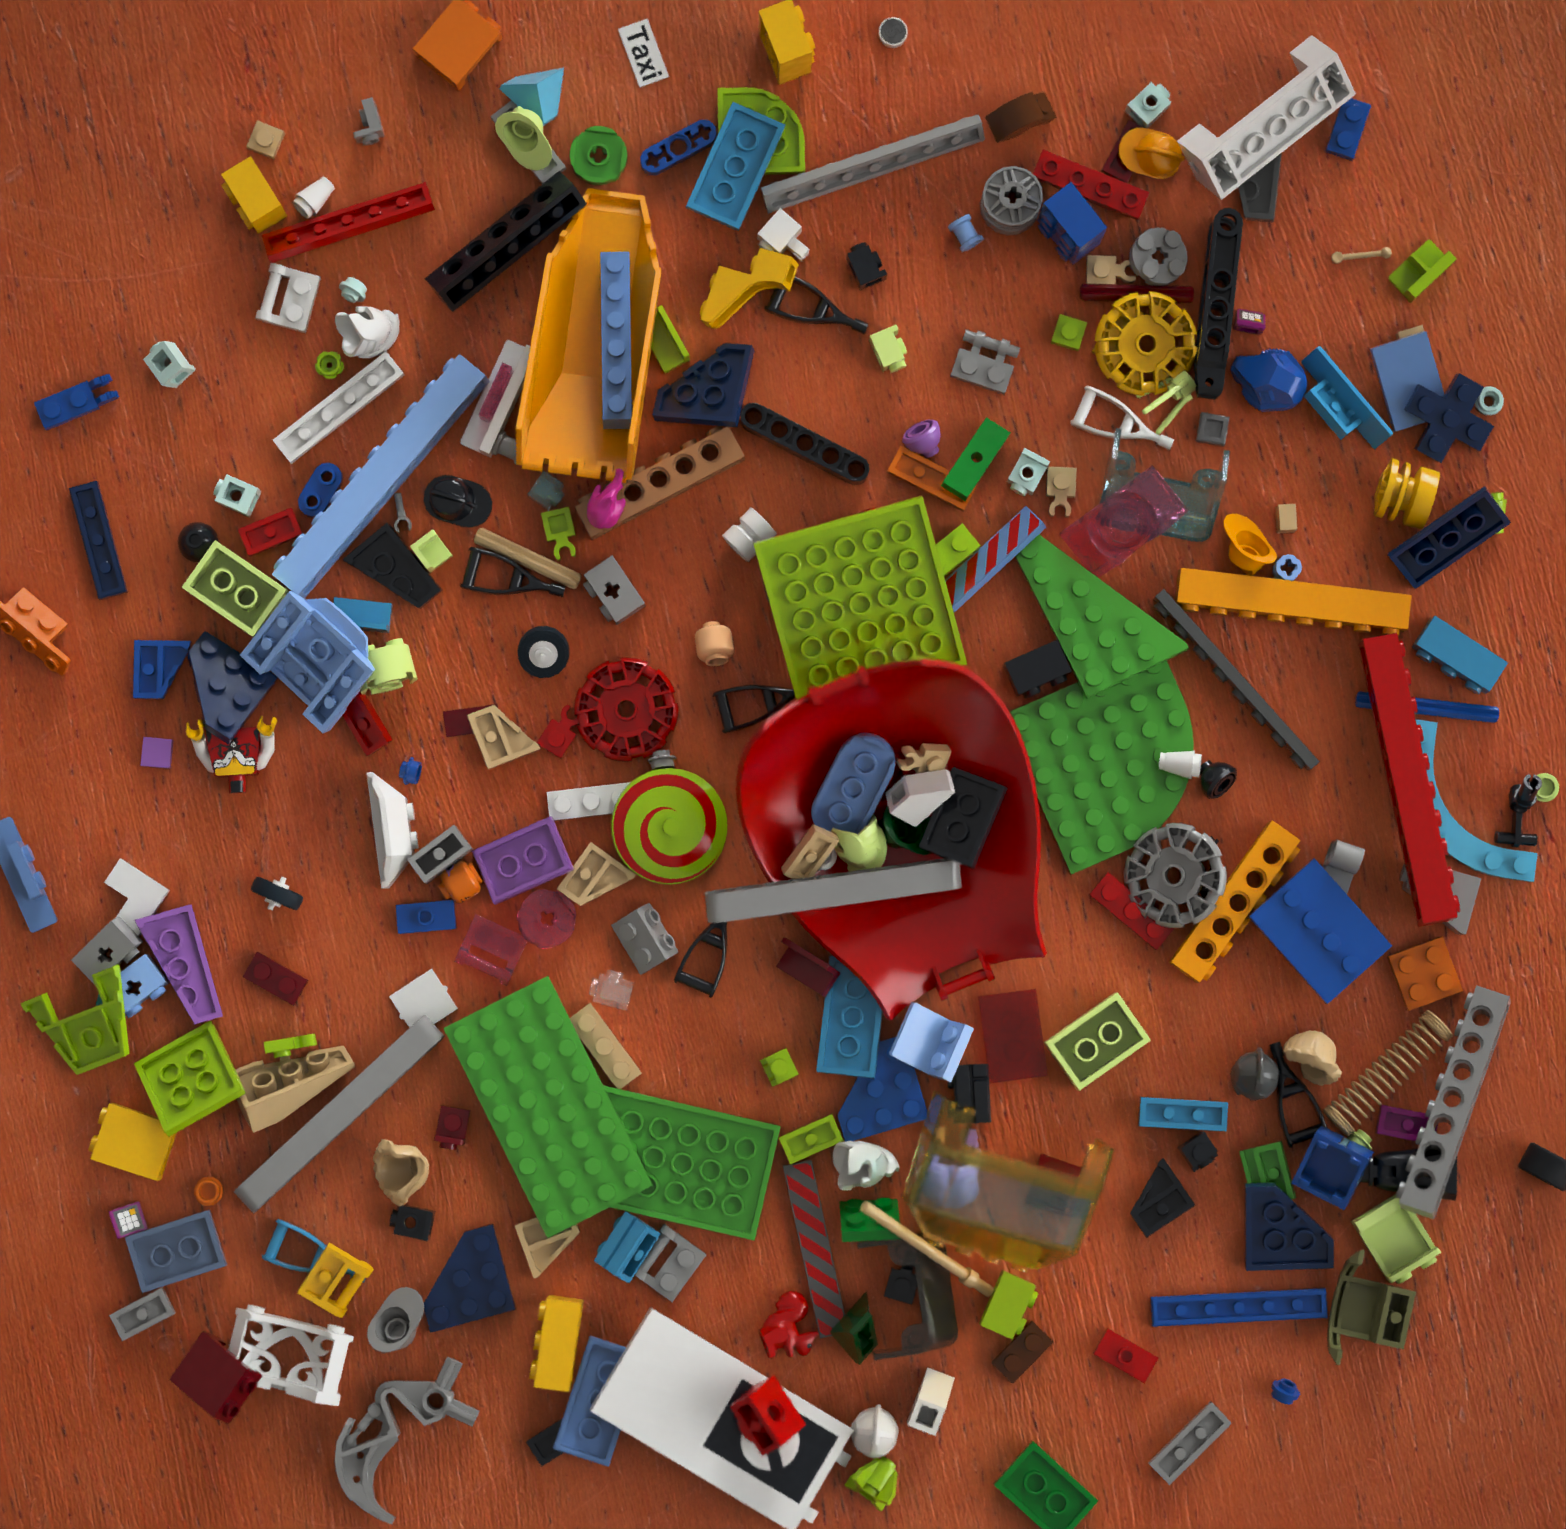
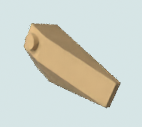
M344 1045L310 1051L306 1057L296 1059L285 1056L280 1057V1061L264 1064L263 1060L252 1062L235 1069L246 1094L236 1100L245 1120L254 1133L282 1121L353 1069L355 1064Z

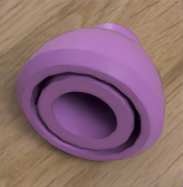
M928 419L913 425L904 433L902 438L903 444L912 452L923 454L924 458L934 456L939 451L937 445L941 435L938 422Z

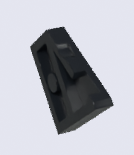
M1164 1158L1157 1164L1155 1171L1130 1212V1215L1146 1238L1195 1206Z

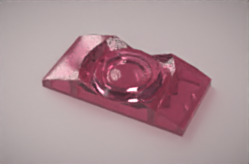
M1152 465L1060 532V536L1085 568L1096 577H1099L1122 564L1145 543L1163 534L1187 513L1188 509Z

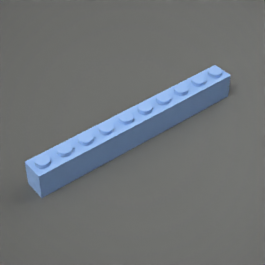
M461 354L447 361L442 369L443 374L437 381L434 379L424 389L425 395L418 403L415 401L407 408L405 412L406 417L400 424L396 423L389 429L385 442L371 450L367 457L369 460L362 469L358 467L349 477L350 483L344 490L339 489L330 500L331 505L327 510L319 512L314 517L309 531L306 534H300L293 542L292 547L294 548L287 556L283 555L275 563L273 567L275 570L272 575L289 590L304 599L490 382L484 373Z

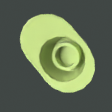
M518 106L512 112L503 113L497 118L495 123L496 133L520 165L537 171L544 169L550 164L552 148L543 134V122L535 112Z

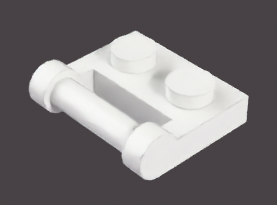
M270 263L268 270L270 273L261 309L257 310L255 319L306 333L321 277ZM281 277L289 278L280 314H272Z

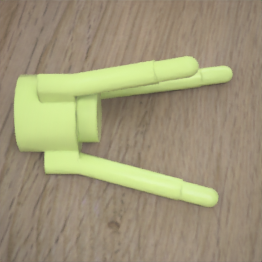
M1182 371L1174 379L1171 377L1165 379L1167 384L1171 383L1167 386L1168 391L1142 410L1143 414H1147L1171 396L1176 401L1181 399L1156 430L1158 435L1170 424L1183 406L1193 399L1191 393L1195 391L1196 384L1185 371ZM1162 381L1158 383L1159 388L1164 386Z

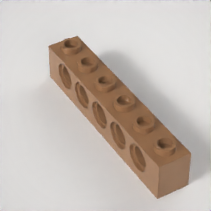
M717 426L706 432L707 437L699 442L696 439H692L681 445L680 452L674 455L668 452L655 459V465L647 469L645 466L636 468L632 480H626V483H622L623 488L617 494V500L625 498L626 504L617 523L611 528L598 529L590 524L587 518V504L592 493L578 500L579 505L575 506V509L590 538L594 540L745 461V456L730 427L722 429L721 426ZM707 447H713L718 451V456L715 460L707 461L702 457V451ZM686 460L692 464L693 468L690 473L680 474L676 470V466L680 461ZM656 474H663L667 478V483L661 488H656L651 484V478ZM636 487L642 492L641 497L637 501L626 499L625 493L629 488Z

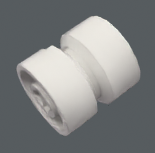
M753 508L748 509L739 518L741 523L739 526L733 524L722 535L730 547L746 562H749L756 555L753 543L773 538L777 534L771 525Z

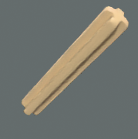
M479 528L475 534L474 542L571 589H576L581 581L580 573L489 530Z

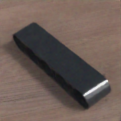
M749 403L742 409L740 414L741 424L748 432L849 484L860 485L867 479L869 464L866 459L758 403ZM756 411L760 413L762 419L757 424H749L745 419L747 413ZM776 424L784 425L787 429V434L781 438L775 437L771 433V428ZM800 438H809L813 443L812 448L808 451L800 450L796 444ZM830 450L836 452L839 457L838 461L834 464H827L822 459L824 452ZM852 464H860L864 469V474L860 477H852L848 472V468Z

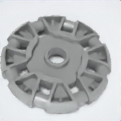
M1168 823L1166 827L1150 829L1133 845L1135 849L1131 856L1128 855L1126 859L1124 882L1128 884L1131 893L1128 896L1131 902L1137 903L1134 896H1138L1142 900L1138 903L1140 907L1138 905L1137 907L1143 917H1150L1155 920V924L1162 927L1184 928L1185 924L1201 922L1217 907L1216 902L1220 895L1223 896L1226 888L1227 870L1226 867H1223L1220 858L1223 855L1210 836L1205 832L1203 834L1197 832L1194 826L1188 824ZM1168 838L1171 847L1162 849L1161 840ZM1189 840L1196 844L1193 851L1184 848ZM1145 853L1151 856L1147 865L1141 862ZM1209 860L1212 870L1205 872V867L1201 862ZM1172 867L1178 868L1181 872V880L1176 884H1172L1167 877L1168 871ZM1146 878L1149 889L1141 891L1139 881ZM1202 886L1209 889L1205 898L1198 895ZM1156 900L1164 903L1161 910L1154 907ZM1143 903L1147 904L1145 910L1141 907ZM1187 903L1189 911L1181 913L1178 905Z

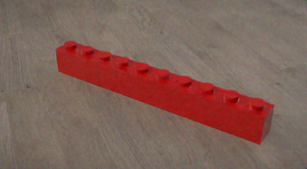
M1397 633L1365 638L1358 644L1417 925L1421 927L1452 921L1458 917L1457 913L1460 912V903L1457 895H1453L1451 884L1454 883L1452 868L1450 866L1447 867L1445 855H1448V848L1445 838L1440 836L1439 827L1442 826L1440 812L1434 808L1435 787L1433 782L1428 780L1426 771L1430 769L1427 753L1422 752L1420 743L1424 740L1423 730L1420 724H1416L1417 702L1414 696H1410L1411 674L1408 668H1404L1403 663L1405 646L1402 640H1398Z

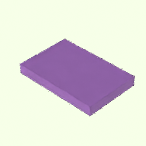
M552 816L472 851L492 902L495 905L574 870Z

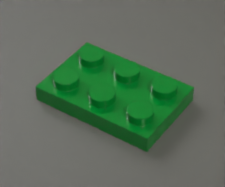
M1033 1440L994 1483L996 1488L1041 1529H1074L1098 1502V1499Z

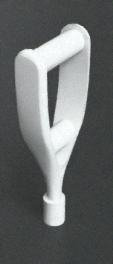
M1086 386L1084 388L1086 391L1073 420H1070L1072 426L1106 438L1152 440L1157 442L1159 446L1171 449L1174 439L1151 431L1121 401L1094 387ZM1096 395L1113 403L1126 413L1118 433L1098 430L1084 424ZM1135 423L1138 426L1139 431L1135 433H1130Z

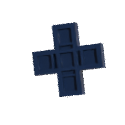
M1456 373L1443 397L1418 384L1404 408L1405 411L1428 423L1414 449L1440 463L1444 460L1455 438L1481 451L1494 425L1470 413L1484 387L1460 373Z

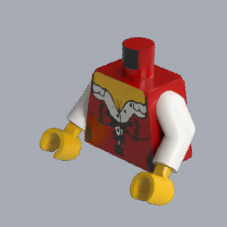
M262 715L257 727L241 728L230 744L225 743L207 730H205L204 735V725L200 719L198 720L199 729L197 730L191 729L189 722L186 723V734L191 739L195 753L206 770L214 773L218 778L228 777L229 794L246 793V776L259 775V770L266 767L275 751L274 729L277 719L273 717L271 725H266L263 722Z

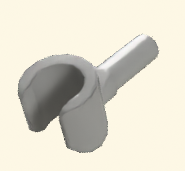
M395 493L394 498L398 519L394 523V528L400 533L398 523L400 520H405L409 524L408 528L410 531L412 522L406 517L401 493Z

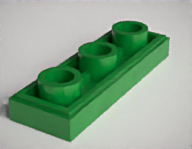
M986 417L941 486L966 501L1011 432Z

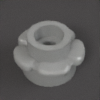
M659 750L653 752V757L649 758L648 762L651 764L652 770L675 768L674 760L677 758L675 755L670 756L669 750Z

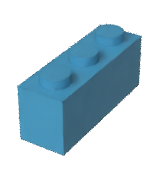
M1437 616L1429 619L1412 648L1417 650L1416 655L1420 659L1428 663L1434 661L1442 666L1441 672L1453 679L1456 676L1466 682L1464 686L1478 695L1481 692L1486 694L1491 691L1508 664L1507 661Z

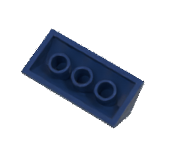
M1484 486L1390 551L1388 556L1413 588L1416 589L1508 526L1511 522L1487 487Z

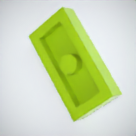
M832 1114L778 1137L790 1164L844 1141Z

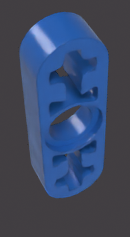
M699 120L645 149L640 158L643 171L649 175H659L712 146L717 137L715 125L709 120ZM703 127L705 131L710 129L709 139L704 140L703 137L694 140L696 147L692 148L691 141L686 135L690 133L691 138L698 136L699 128ZM676 140H682L687 145V150L682 155H675L670 150L671 144ZM665 147L671 161L667 162L665 156L658 161V167L654 168L653 165L647 166L646 163L649 162L648 156L653 155V157L657 158L663 155L661 148Z

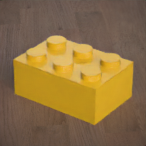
M785 0L759 10V35L779 85L811 73L812 63L815 62L813 57L815 55L813 38L810 32H804L803 22H805L802 10L799 5L794 7L792 0Z
M549 1295L546 1301L540 1303L538 1320L543 1321L542 1330L536 1332L534 1350H539L538 1360L534 1359L531 1363L529 1379L535 1380L534 1387L564 1392L570 1391L584 1304L583 1299Z

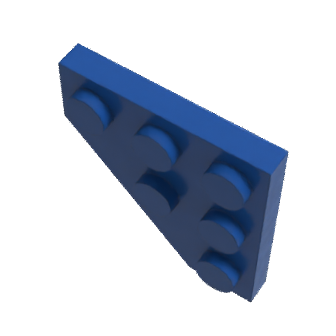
M896 1037L879 1042L875 1079L857 1077L837 1114L845 1142L859 1140L929 1119L915 1068L889 1055Z

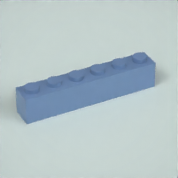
M629 251L600 252L603 429H630L632 419Z

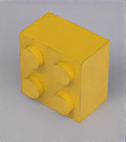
M251 156L221 174L226 181L221 186L233 205L240 204V207L236 210L248 229L254 227L257 233L260 234L288 217Z

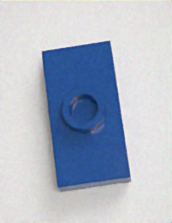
M454 900L396 905L398 934L457 929Z

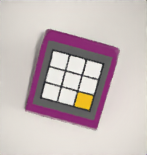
M1243 309L1236 311L1233 329L1257 335L1263 333L1266 326L1265 314Z
M140 1201L109 1211L117 1239L149 1229Z

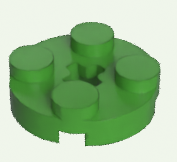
M590 127L577 136L571 144L570 161L575 174L589 184L605 185L616 181L627 164L626 145L621 137L608 127ZM598 148L602 149L603 154L607 155L606 159L601 160V163H596L595 159L590 157L591 153H596Z

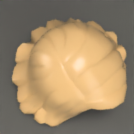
M1317 1031L1302 1032L1290 1037L1284 1044L1283 1053L1286 1054L1288 1061L1301 1063L1303 1078L1313 1084L1320 1086L1336 1083L1338 1078L1341 1077L1342 1072L1336 1064V1046L1324 1033Z
M383 1139L378 1144V1147H376L373 1156L375 1163L373 1170L375 1178L379 1182V1187L394 1204L403 1206L408 1202V1198L426 1183L429 1175V1163L416 1146L395 1145L392 1141Z

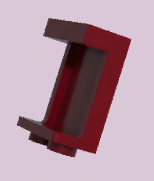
M202 1331L169 1380L210 1416L225 1423H230L239 1414L240 1408L248 1396L256 1389L262 1374L249 1368L225 1347L226 1343L219 1337Z

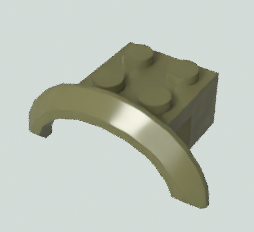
M1365 1250L1357 1251L1345 1262L1332 1300L1327 1330V1346L1331 1357L1337 1365H1340L1343 1354L1340 1334L1403 1350L1405 1346L1416 1292L1406 1288L1353 1277L1357 1268L1362 1265Z

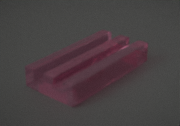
M502 362L478 414L481 420L488 423L492 421L514 373L512 366Z

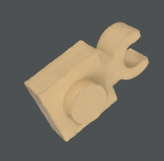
M1087 255L1086 284H1116V278H1120L1124 283H1133L1136 280V276L1125 274V268L1131 267L1129 260L1122 262V264H1116V256Z
M1047 467L1046 497H1054V501L1049 507L1050 517H1054L1055 507L1062 506L1065 509V518L1070 516L1071 506L1067 502V498H1075L1077 468Z
M921 744L919 750H914L911 746H904L901 748V751L908 758L904 760L897 759L896 763L901 770L908 771L914 769L916 773L943 770L952 751L945 744Z

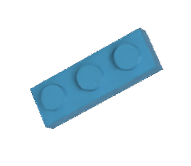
M1140 1097L1138 1126L1227 1131L1228 1102Z

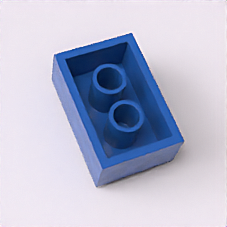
M1072 182L1043 203L1038 217L1040 232L1045 238L1049 239L1051 237L1057 244L1055 249L1059 256L1065 262L1069 260L1072 265L1100 245L1107 226Z

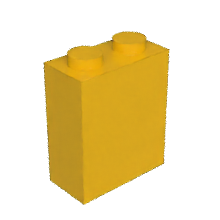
M109 1103L108 1108L103 1107L98 1119V1124H101L98 1136L94 1135L90 1142L89 1152H92L90 1159L160 1181L177 1133L168 1136L164 1132L159 1118L116 1103Z

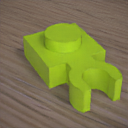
M569 507L541 513L547 542L556 541L554 547L556 560H561L559 552L564 547L569 548L571 556L575 557L576 549L568 541L569 537L576 536Z
M315 1034L263 1042L265 1054L273 1053L274 1058L291 1056L290 1050L317 1045Z

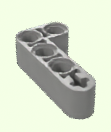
M1334 840L1329 846L1322 867L1347 894L1353 875L1357 874L1361 866L1365 849L1340 840Z

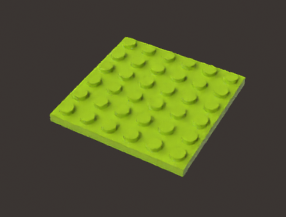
M923 496L753 543L796 700L808 694V688L812 686L817 688L856 672V668L861 666L868 669L893 662L919 659L944 660L960 666L967 664Z

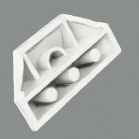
M367 772L380 884L382 889H388L409 864L407 859L414 855V849H419L417 832H411L410 820H415L413 803H408L405 796L375 773Z

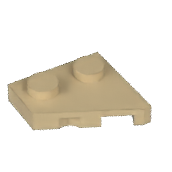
M495 705L467 715L487 770L540 750L539 745L521 731V728L510 721Z
M537 1217L515 1225L533 1278L539 1277L580 1233L578 1225L575 1224L547 1238Z

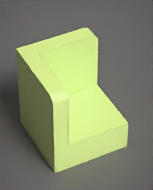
M431 530L410 546L429 573L453 557L434 530Z

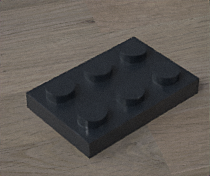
M952 767L950 774L955 792L948 800L944 801L934 810L919 848L974 869L1008 789L1006 786Z

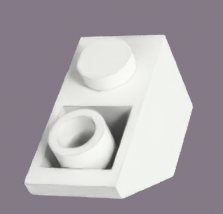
M943 769L905 775L885 795L890 814L916 827L925 818L929 817L944 801L948 800L955 790L950 771Z
M927 1367L907 1419L908 1426L936 1436L955 1377Z

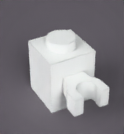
M781 208L757 233V239L760 241L758 246L760 248L781 254L788 249L801 262L809 254V248L796 239L802 232V226Z

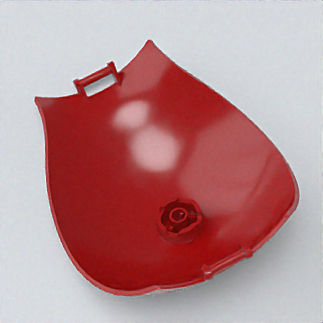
M906 660L868 669L861 666L856 668V672L817 688L815 686L808 688V694L780 710L755 732L747 742L737 767L736 800L741 825L749 847L769 883L792 880V878L783 874L781 867L814 824L811 815L814 798L841 745L853 735L860 733L878 735L889 743L895 755L894 773L873 813L876 816L877 822L884 816V811L888 805L885 793L905 775L917 774L914 769L908 771L901 770L896 763L897 759L904 760L908 758L901 751V748L904 746H911L914 750H919L921 744L948 745L952 752L945 767L946 770L951 772L952 767L1006 786L1008 789L975 868L971 869L960 864L962 888L791 912L803 928L819 944L845 965L865 985L888 1020H892L909 1004L935 987L941 1001L948 999L947 995L986 979L988 981L994 980L995 976L991 969V964L1023 958H1044L1047 954L1038 918V882L1041 858L1040 814L1035 780L1027 750L1012 715L996 692L982 678L969 669L944 660ZM887 845V854L882 867L942 859L943 857L935 854L920 855L905 848L895 849ZM837 855L836 862L831 868L818 870L814 876L849 872L847 869L848 864ZM980 959L982 969L946 984L942 983L939 976L940 973L970 960Z

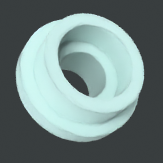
M348 277L346 281L340 283L341 295L347 301L356 303V301L363 302L365 300L367 287L362 282L353 277Z
M1484 387L1475 402V407L1483 415H1494L1503 407V395L1495 387ZM1488 396L1493 399L1492 406L1484 404L1485 397Z

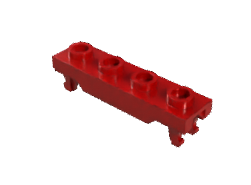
M1044 149L1033 172V175L1039 181L1049 184L1058 190L1072 182L1087 202L1109 211L1118 212L1135 220H1139L1150 193Z

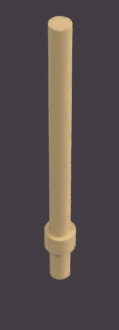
M865 1201L861 1205L860 1210L957 1276L960 1283L968 1288L976 1289L986 1297L993 1293L994 1288L979 1278V1274L970 1267L964 1268L870 1202Z

